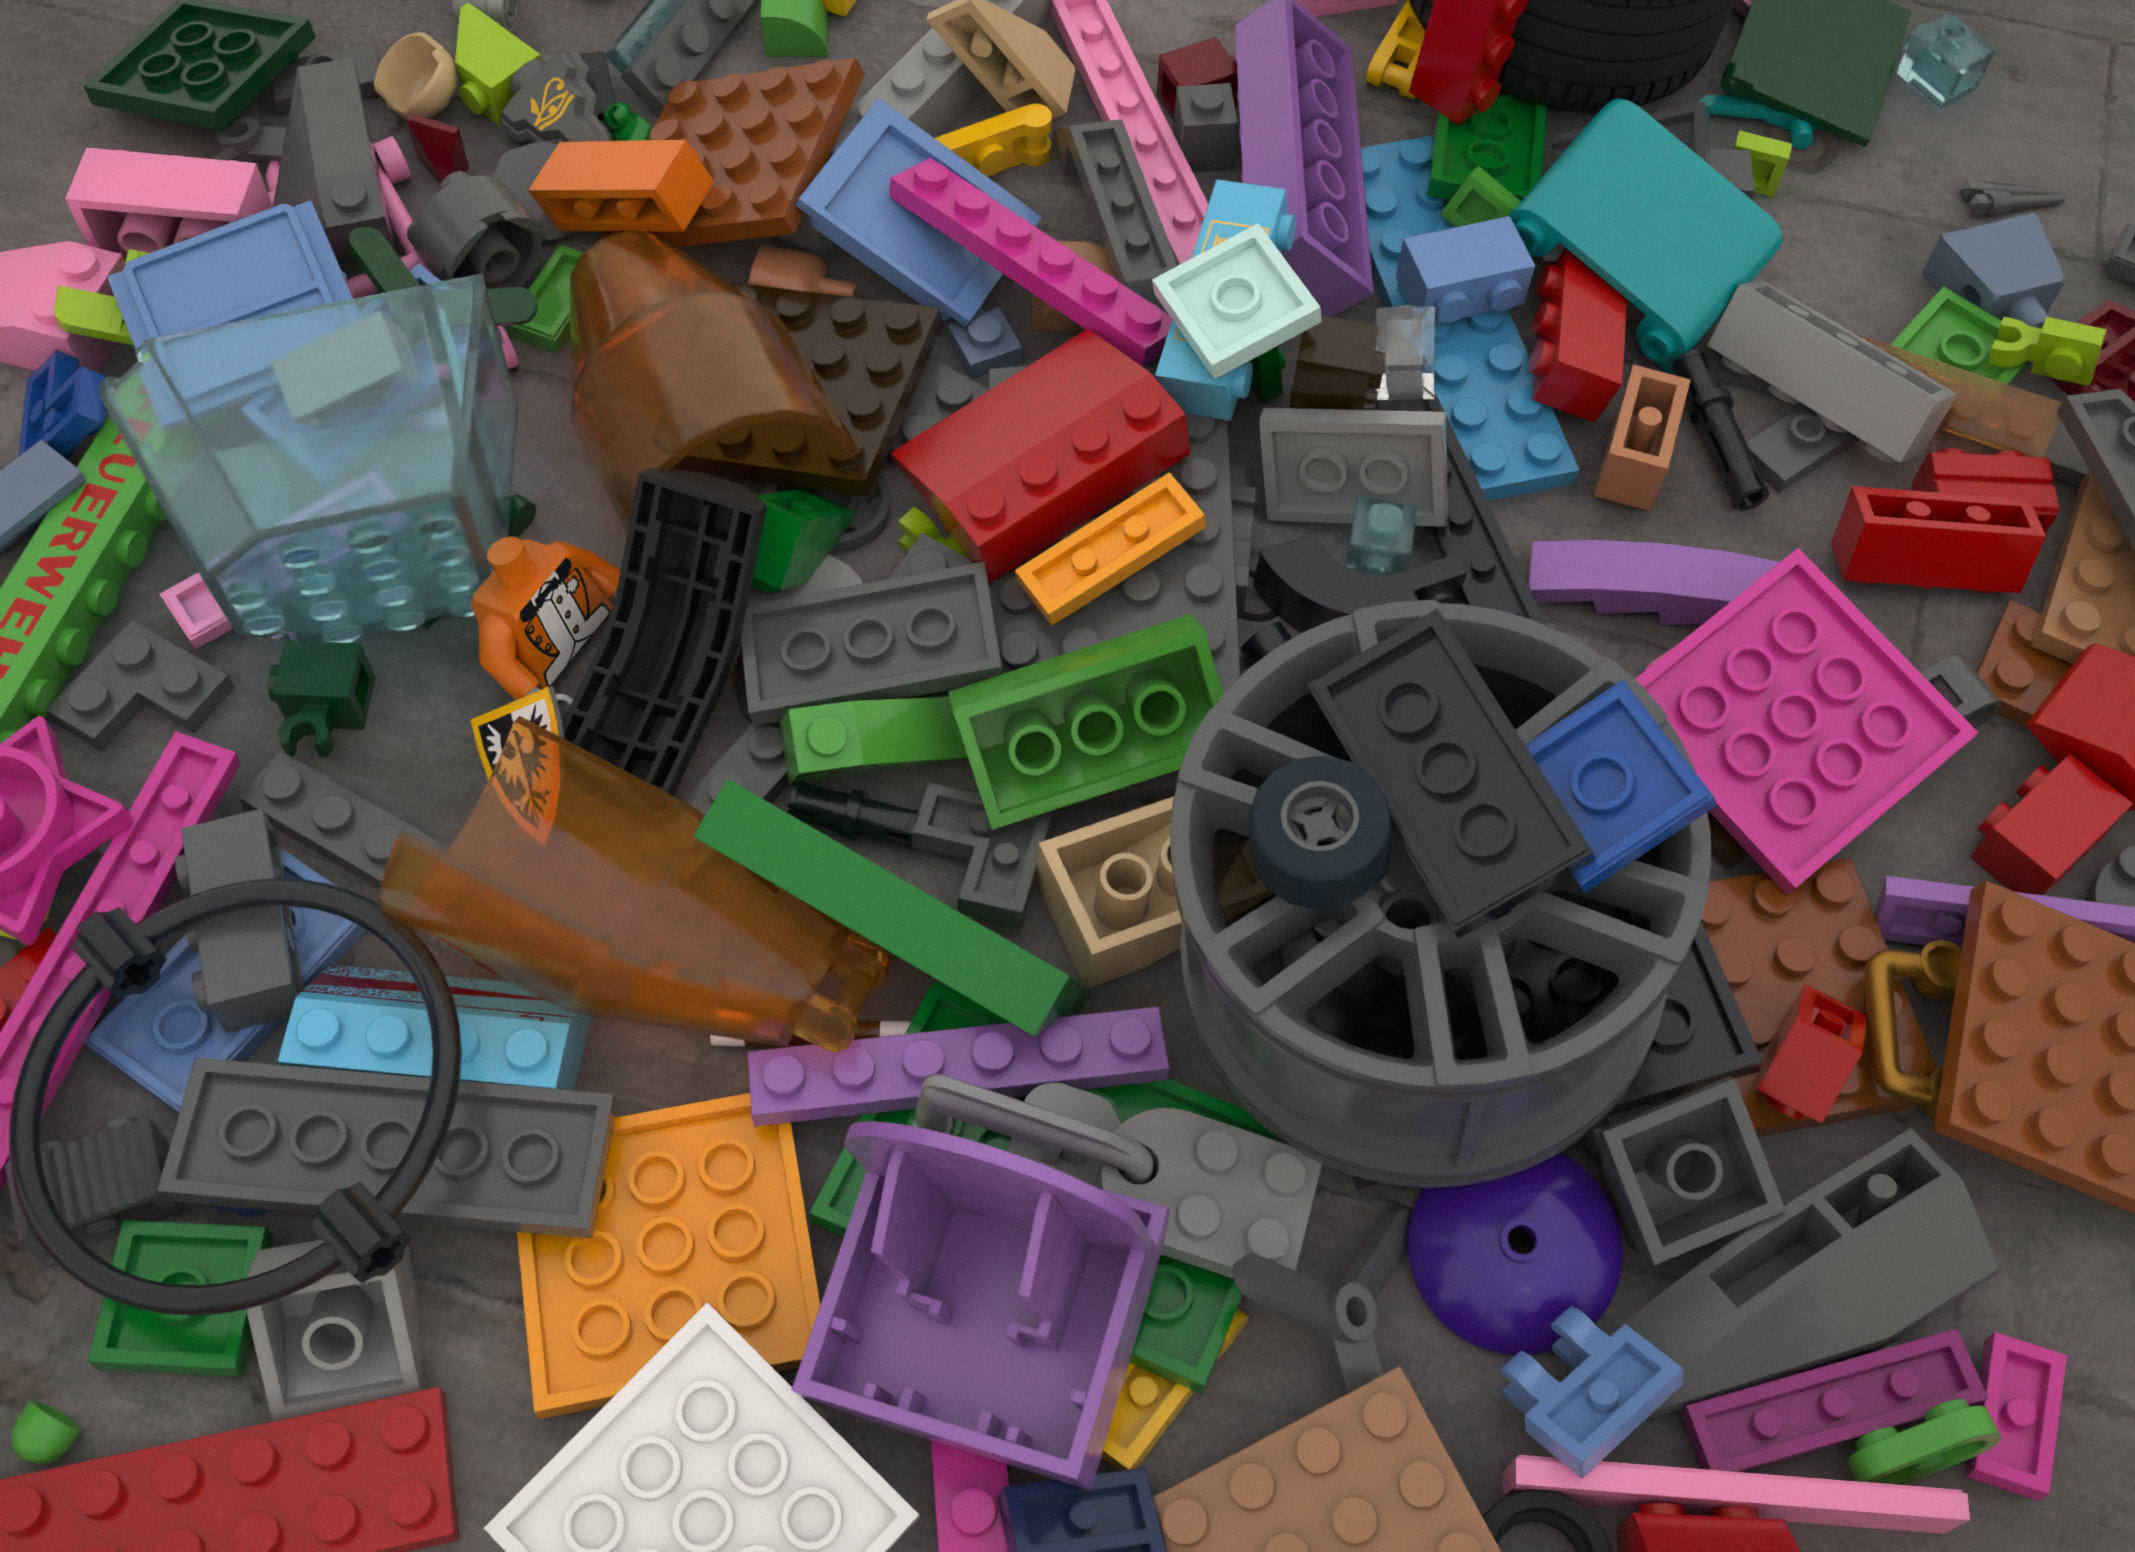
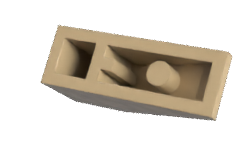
M955 0L928 13L927 22L1006 112L1029 104H1042L1050 109L1052 119L1067 113L1076 67L1045 30L987 0Z

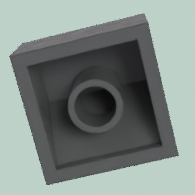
M1731 1076L1599 1130L1604 1184L1628 1246L1653 1265L1667 1261L1786 1211L1736 1080Z

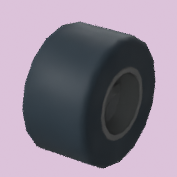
M1328 756L1299 758L1274 770L1257 789L1249 814L1253 867L1267 889L1289 904L1314 910L1342 907L1365 895L1382 875L1389 850L1391 819L1386 796L1371 775L1353 763ZM1331 840V842L1327 845L1317 846L1319 843H1325Z

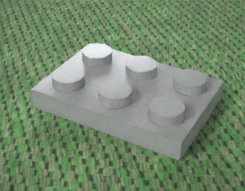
M1263 408L1259 427L1267 521L1445 527L1448 515L1446 412Z

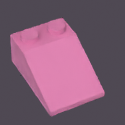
M72 241L0 252V362L36 371L58 350L79 359L78 369L83 366L98 373L117 342L62 330L58 326L54 314L57 288L60 285L114 296L107 276L123 270L125 260L122 254Z

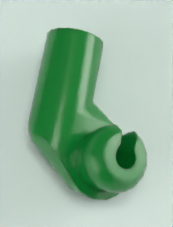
M616 102L605 110L603 121L610 128L609 132L615 141L650 140L651 126L638 113L631 112L626 103Z

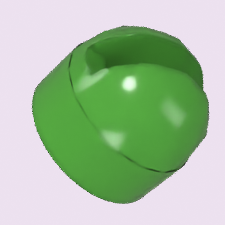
M30 1399L16 1419L11 1431L12 1448L25 1461L38 1464L53 1462L70 1449L83 1428L72 1418L52 1406L35 1399Z

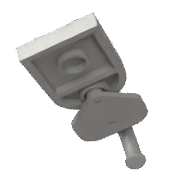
M943 1074L928 1076L923 1082L916 1105L915 1119L913 1121L914 1127L951 1135L954 1126L953 1118L1012 1137L1007 1152L1064 1172L1096 1188L1168 1207V1227L1161 1255L1232 1279L1234 1263L1247 1254L1258 1255L1296 1271L1322 1163L1303 1155L1292 1146L1175 1108L1147 1110L1136 1114L1121 1124L1111 1104L1105 1098L1063 1083L1052 1082L1042 1084L1034 1088L1023 1102ZM1154 1173V1178H1153V1180H1151L1150 1182H1148L1149 1179L1151 1178L1152 1174Z

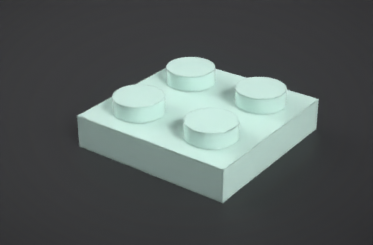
M1259 223L1152 279L1155 296L1214 380L1322 322L1321 307Z

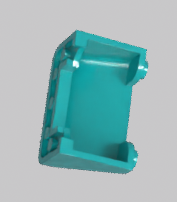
M1615 99L1607 103L1508 215L1511 217L1529 255L1536 257L1546 256L1561 243L1641 310L1646 316L1636 329V340L1642 353L1668 374L1673 372L1672 364L1676 358L1691 351L1724 314L1737 287L1740 284L1752 282L1776 255L1783 244V233L1779 224L1766 211L1642 108L1624 99Z

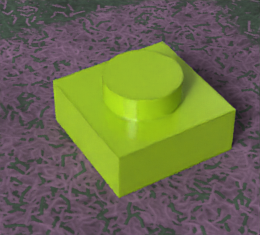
M1739 130L1732 150H1750L1754 193L1774 198L1788 163L1793 144Z

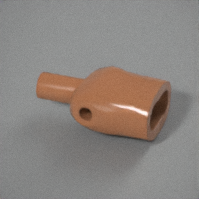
M762 244L757 252L748 285L857 297L858 292L857 284L827 278V265L818 255Z

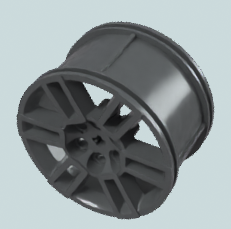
M1436 600L1392 602L1355 610L1353 614L1330 620L1297 635L1269 652L1251 666L1222 695L1216 705L1207 712L1193 736L1179 770L1172 804L1170 827L1173 884L1181 917L1180 951L1182 979L1188 1012L1198 1041L1207 1059L1229 1093L1252 1118L1276 1138L1319 1163L1366 1180L1397 1186L1425 1188L1465 1186L1496 1180L1524 1171L1554 1157L1577 1142L1605 1118L1624 1096L1640 1071L1660 1023L1667 991L1678 976L1700 925L1709 892L1711 871V831L1708 814L1705 813L1586 893L1581 890L1573 877L1569 875L1458 939L1391 828L1389 850L1383 873L1365 895L1342 907L1318 910L1289 904L1279 896H1276L1232 925L1227 926L1220 907L1218 894L1236 856L1250 839L1249 814L1257 789L1274 770L1295 759L1328 756L1353 763L1307 685L1437 608L1525 745L1621 680H1624L1696 772L1681 739L1667 720L1665 711L1636 679L1612 659H1606L1589 646L1565 633L1529 618L1496 609L1465 604L1439 603ZM1331 840L1325 843H1319L1317 846L1327 845L1331 842ZM1556 891H1566L1629 911L1632 925L1553 896ZM1331 918L1341 926V928L1309 950L1266 984L1255 973L1254 966L1256 962L1323 920ZM1402 922L1412 923L1416 925L1417 928H1401L1396 926L1395 924ZM1526 938L1614 972L1619 978L1618 986L1600 1005L1576 1024L1539 1044L1530 1043L1525 1036L1505 955L1508 953L1510 945L1514 940ZM1375 959L1388 972L1405 976L1415 1049L1414 1054L1409 1059L1381 1055L1350 1045L1308 1023L1305 1017L1306 1011ZM1464 968L1470 975L1488 1049L1487 1057L1483 1059L1459 1060L1456 1056L1444 980L1445 971L1449 969Z

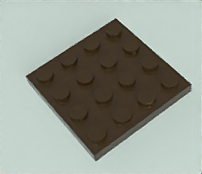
M726 282L643 449L649 465L869 497L942 328L943 321L939 307Z

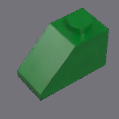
M804 488L757 495L768 506L751 586L770 593H781L782 589L807 584L851 523L854 511Z

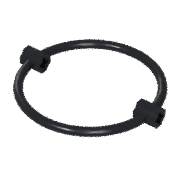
M271 878L242 881L215 887L168 905L138 923H135L120 907L109 912L96 911L77 927L78 936L71 947L86 965L63 990L34 1036L22 1064L14 1091L9 1122V1156L18 1201L29 1226L50 1256L63 1270L85 1287L110 1300L135 1309L168 1315L190 1316L223 1314L257 1307L289 1296L314 1284L343 1265L362 1284L373 1277L384 1276L404 1258L405 1248L412 1240L395 1219L417 1192L432 1168L445 1141L455 1111L461 1080V1030L455 1001L445 974L432 952L420 937L398 916L362 895L327 883L302 879ZM292 906L320 910L354 922L377 936L394 951L409 970L418 986L426 1006L432 1040L431 1080L420 1122L405 1155L377 1195L374 1196L360 1181L351 1187L335 1190L317 1206V1216L310 1225L323 1241L322 1244L278 1268L252 1277L225 1283L181 1285L148 1280L115 1267L87 1248L69 1229L59 1214L49 1192L42 1164L40 1132L44 1097L60 1050L77 1020L105 986L118 999L130 994H143L161 979L160 971L163 964L167 961L166 957L155 946L156 943L199 921L247 908Z

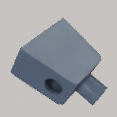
M2035 212L1942 234L1922 272L1938 292L1944 286L2001 321L2004 316L2020 320L2028 326L2041 329L2046 317H2049L2047 314L2064 285V274Z

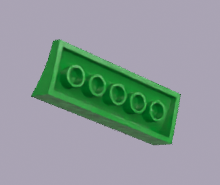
M729 779L725 781L693 835L694 838L1034 1037L1059 1017L1068 1013L1079 1014L1092 992L1068 974Z

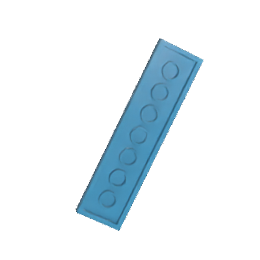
M1432 135L1362 147L1361 155L1373 281L1393 329L1400 326L1404 327L1487 501L1575 484L1580 470L1552 407L1532 400L1534 375L1528 372L1530 357L1509 310L1491 311L1464 317L1451 323L1441 322L1419 327L1395 276L1403 238L1455 227L1440 214L1449 201L1426 195L1433 141Z

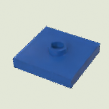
M1621 680L1525 745L1594 853L1595 861L1571 874L1584 893L1716 807L1713 794L1624 680Z

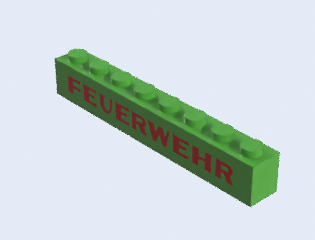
M140 366L77 466L85 477V482L49 510L0 588V744L34 718L48 716L46 709L59 696V691L74 666L79 665L84 660L89 648V641L104 616L109 615L115 608L119 591L133 568L142 563L149 541L161 521L167 519L172 513L176 496L188 476L199 468L203 451L215 431L221 428L227 421L230 410L170 432L165 424L143 366Z

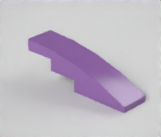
M1609 540L1533 541L1529 588L1537 604L1593 601L1596 615L1658 612L1661 626L1704 624L1780 562L1722 550L1664 543Z

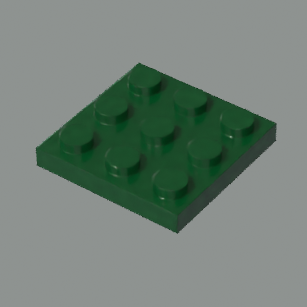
M177 0L83 87L91 104L95 106L222 131L225 127L231 125L236 117L258 95L265 92L268 85L288 65L298 59L299 54L316 36L309 19L205 0Z

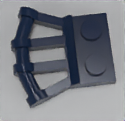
M1146 1468L1096 1474L1091 1490L1059 1480H1049L1004 1486L997 1497L1008 1552H1166Z

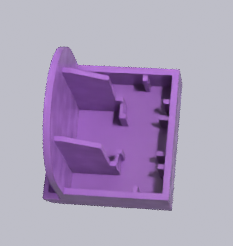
M876 1121L853 1123L848 1129L844 1147L865 1168L866 1174L791 1391L813 1404L1091 1490L1162 1253L1168 1227L1169 1208L1096 1188L1044 1164L965 1138L896 1123Z

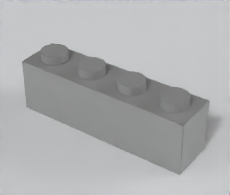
M1764 280L1740 284L1737 287L1707 344L1708 347L1723 355L1722 363L1731 370L1744 375H1752L1753 373L1770 384L1768 390L1774 396L1792 404L1801 402L1817 412L1816 417L1824 423L1825 427L1839 433H1852L1866 442L1864 448L1867 452L1888 463H1896L1897 461L1902 463L1922 455L1958 395Z

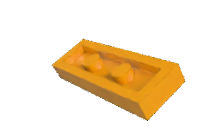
M1169 472L1015 570L1017 581L1046 620L1053 626L1205 529V514Z

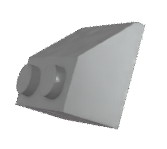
M315 1240L258 1250L247 1278L278 1268L306 1254L322 1244L323 1241ZM408 1245L404 1251V1258L384 1276L373 1277L362 1284L343 1265L318 1282L289 1296L246 1309L272 1422L423 1390L418 1290Z

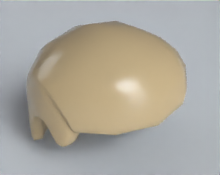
M423 32L406 35L391 46L379 63L374 79L375 91L386 101V105L394 113L406 119L409 113L426 118L436 116L449 105L458 86L457 67L454 59L439 43Z

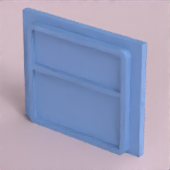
M878 97L844 142L835 148L833 156L798 198L795 206L810 216V223L813 228L923 306L939 307L942 319L953 318L966 328L1000 277L1004 274L890 198L891 177L928 158H932L1018 216L1026 219L1033 226H1037L1042 216Z
M311 200L294 207L289 204L277 205L130 260L125 264L122 271L107 276L135 346V355L141 361L165 424L170 432L281 390L272 366L273 363L363 321L347 285V275L341 271Z

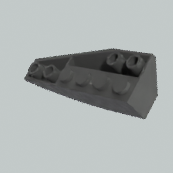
M1910 1128L1784 1205L1785 1212L1758 1222L1683 1275L1608 1334L1611 1337L1626 1324L1683 1368V1385L1647 1419L1683 1409L1690 1404L1743 1390L1887 1345L1996 1276L1999 1271V1265L1963 1179ZM1569 1365L1566 1374L1569 1375L1576 1368Z

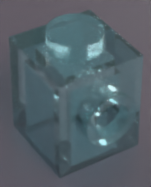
M1949 13L1929 25L1923 23L1911 32L1904 43L1906 51L1896 73L1941 110L1978 89L1996 50L1952 13Z
M1357 496L1344 566L1372 575H1389L1407 570L1412 550L1417 506Z

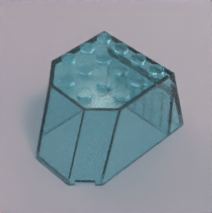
M483 274L147 339L136 349L138 362L122 377L107 376L98 385L101 401L204 583L237 634L291 641L351 643L359 639L363 633L386 628L394 631L410 630L422 625L427 619L449 614L456 617L475 615L471 606L473 594L494 571L486 557L487 551L495 541L508 536L519 416L516 394Z

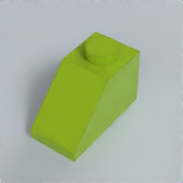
M468 2L460 7L455 57L461 82L459 93L465 105L474 114H483L499 126L502 119V111L515 96L509 89L513 75L525 63L531 60L542 59L537 51Z

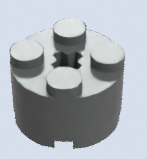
M463 171L453 172L442 181L439 192L429 200L418 218L407 229L408 240L413 245L417 256L435 277L453 291L505 287H524L528 289L543 269L548 251L543 247V236L547 238L545 229L502 181L486 175L469 176Z

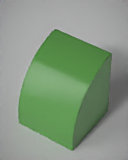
M761 0V24L765 57H828L829 18L821 0Z

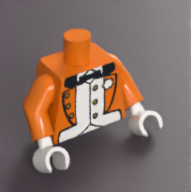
M509 536L495 541L487 551L486 557L494 571L473 594L471 606L479 624V662L483 669L514 700L549 687L613 608L609 598L612 595L616 597L620 570L586 548L558 540L545 545L530 539L520 540L517 537ZM556 694L561 718L564 719L573 699L565 694Z

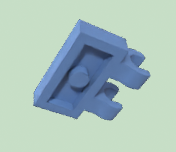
M1570 1306L1551 1323V1329L1561 1336L1552 1345V1350L1565 1363L1576 1369L1559 1382L1533 1357L1520 1351L1501 1368V1374L1511 1381L1502 1389V1395L1515 1408L1525 1413V1432L1580 1478H1584L1683 1385V1368L1628 1325L1624 1324L1610 1337L1599 1329L1583 1312Z

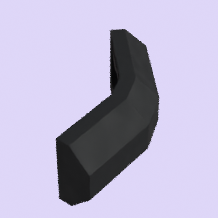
M648 468L638 474L615 602L601 644L562 722L567 749V778L593 795L638 810L665 807L671 804L724 688L742 632L768 506L745 486L693 471Z

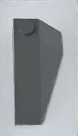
M353 57L297 68L273 207L280 204H289L294 207L311 200L338 264L356 261L349 251L348 243L350 233L359 227H371L381 232L397 253Z

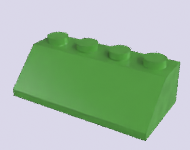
M1192 613L948 691L952 710L992 830L1180 770L1190 742L1205 715L1223 695L1205 629Z

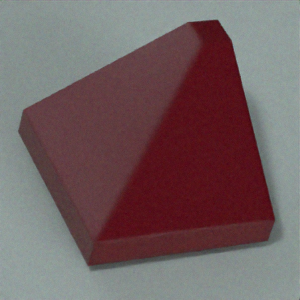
M408 114L406 122L417 158L440 185L453 172L468 171L469 164L458 127L416 114Z

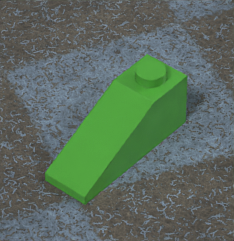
M949 696L860 700L788 709L779 722L789 785L795 784L796 781L813 782L969 760Z

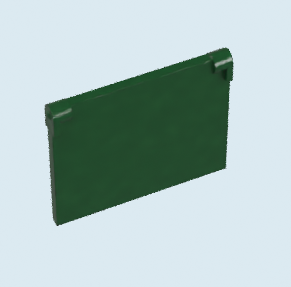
M1752 0L1730 60L1720 82L1721 87L1727 92L1743 99H1747L1749 96L1866 147L1871 139L1912 11L1888 0Z

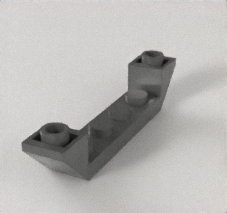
M1122 119L1072 125L1054 131L1052 133V142L1065 177L1075 175L1080 177L1116 280L1167 313L1154 294L1152 279L1178 265Z

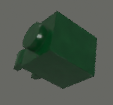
M285 640L279 665L274 664L269 672L268 692L271 701L277 702L285 718V721L280 726L278 736L286 754L295 756L298 741L304 736L315 735L313 744L319 756L328 757L334 747L332 729L364 730L375 675L361 643Z

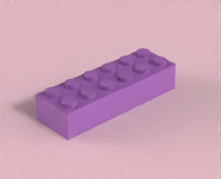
M1269 0L1235 25V60L1238 75L1237 99L1240 112L1239 138L1241 141L1243 168L1241 178L1242 182L1246 184L1286 189L1288 214L1296 216V230L1291 250H1282L1281 254L1321 307V316L1334 317L1373 294L1353 52L1345 42L1297 0Z

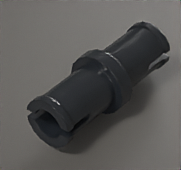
M805 781L795 782L788 802V808L792 809H789L787 813L798 820L841 831V837L844 839L856 841L858 836L913 850L912 829L919 816L918 809L911 810L868 799V792L853 789L851 794L806 784Z

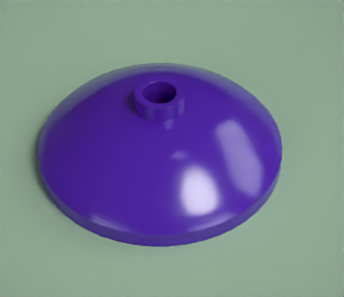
M1558 1153L1554 1157L1524 1171L1492 1181L1465 1186L1424 1187L1415 1203L1408 1228L1407 1246L1410 1270L1418 1292L1428 1309L1445 1328L1458 1338L1477 1348L1496 1354L1515 1356L1520 1351H1523L1529 1355H1537L1553 1351L1552 1345L1561 1336L1551 1329V1323L1570 1306H1573L1583 1312L1595 1324L1609 1306L1620 1279L1623 1256L1622 1237L1614 1209L1595 1179L1578 1163L1562 1153ZM1523 1229L1531 1235L1533 1248L1530 1253L1518 1254L1510 1248L1508 1234L1511 1230Z

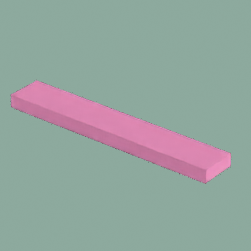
M1518 1455L1502 1472V1498L1523 1490L1538 1489L1558 1491L1586 1506L1638 1510L1637 1507L1641 1504L1670 1502L1682 1505L1686 1514L1711 1516L1712 1510L1718 1507L1749 1506L1758 1509L1759 1518L1784 1519L1787 1522L1945 1534L1970 1521L1968 1494L1962 1493V1490L1605 1461H1601L1584 1478H1580L1558 1458Z

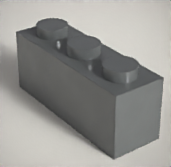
M263 808L181 828L185 854L175 857V867L180 886L185 895H194L215 887L242 881L271 878L286 879L280 839ZM266 906L237 910L199 921L185 928L190 948L194 953L199 952L202 971L192 974L196 1001L203 1013L211 1011L226 1033L290 1017L295 997L305 989L291 906Z

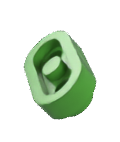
M1954 1399L1931 1408L1924 1414L1926 1422L1898 1433L1895 1427H1885L1863 1435L1855 1441L1854 1445L1857 1452L1849 1457L1847 1465L1854 1480L1857 1482L1906 1485L1979 1456L1996 1446L2002 1437L1985 1406L1969 1407L1965 1399Z

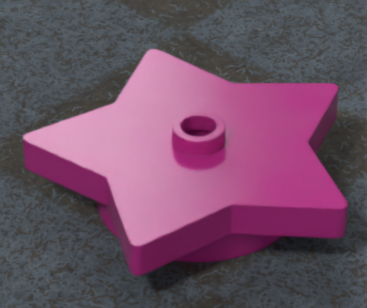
M41 716L31 720L0 744V930L27 945L35 943L63 872L133 822L132 816L118 801L68 780L56 733L44 717Z

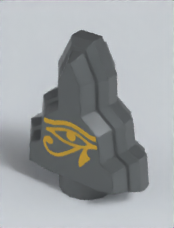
M573 48L567 52L559 53L546 63L539 59L531 60L520 67L513 75L509 89L515 96L502 111V119L499 126L522 146L539 141L555 143L613 141L609 130L598 119L600 98L589 84L593 71L576 49Z

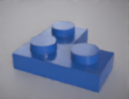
M56 350L27 379L18 457L38 441L43 440L66 460H69L75 447L88 434L92 436L97 434L104 424L108 411L107 403L102 401L105 376L83 366L78 369L79 359Z

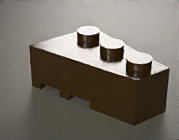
M1321 316V323L1302 333L1289 408L1375 410L1378 392L1367 390V388L1380 389L1387 354L1375 351L1379 326Z

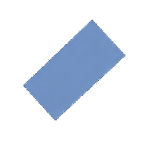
M282 849L286 879H302L334 885ZM291 906L305 988L327 966L336 965L367 930L354 922L334 914ZM186 934L165 955L167 961L161 968V979L143 994L125 996L90 1032L84 1043L91 1052L177 1115H179L195 1057L246 1062L285 1020L283 1018L226 1033L211 1011L203 1013L198 1006L193 990L192 974L202 971L199 952L194 953L191 950Z

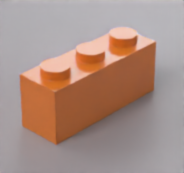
M686 139L559 142L528 191L558 231L684 232L712 187L714 180L700 161L697 152L689 145Z

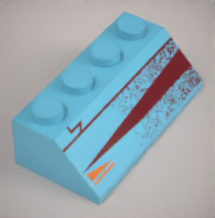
M339 965L327 966L295 997L277 1061L279 1065L431 1078V1028L426 1006L410 972ZM445 976L455 1001L461 1030L462 1065L460 1081L564 1090L576 1089L595 999L594 990Z

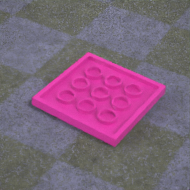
M1799 548L1635 678L1665 711L1667 720L1681 739L1697 775L1715 797L1716 807L1709 812L1786 895L1797 888L1978 734L1973 726Z

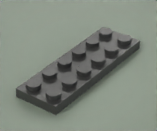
M195 1057L157 1192L165 1201L307 1214H317V1206L335 1190L351 1187L359 1181L376 1196L395 1171L411 1143L426 1104L431 1078ZM460 1081L455 1111L445 1141L432 1168L417 1192L395 1220L398 1222L592 1239L618 1105L614 1094Z

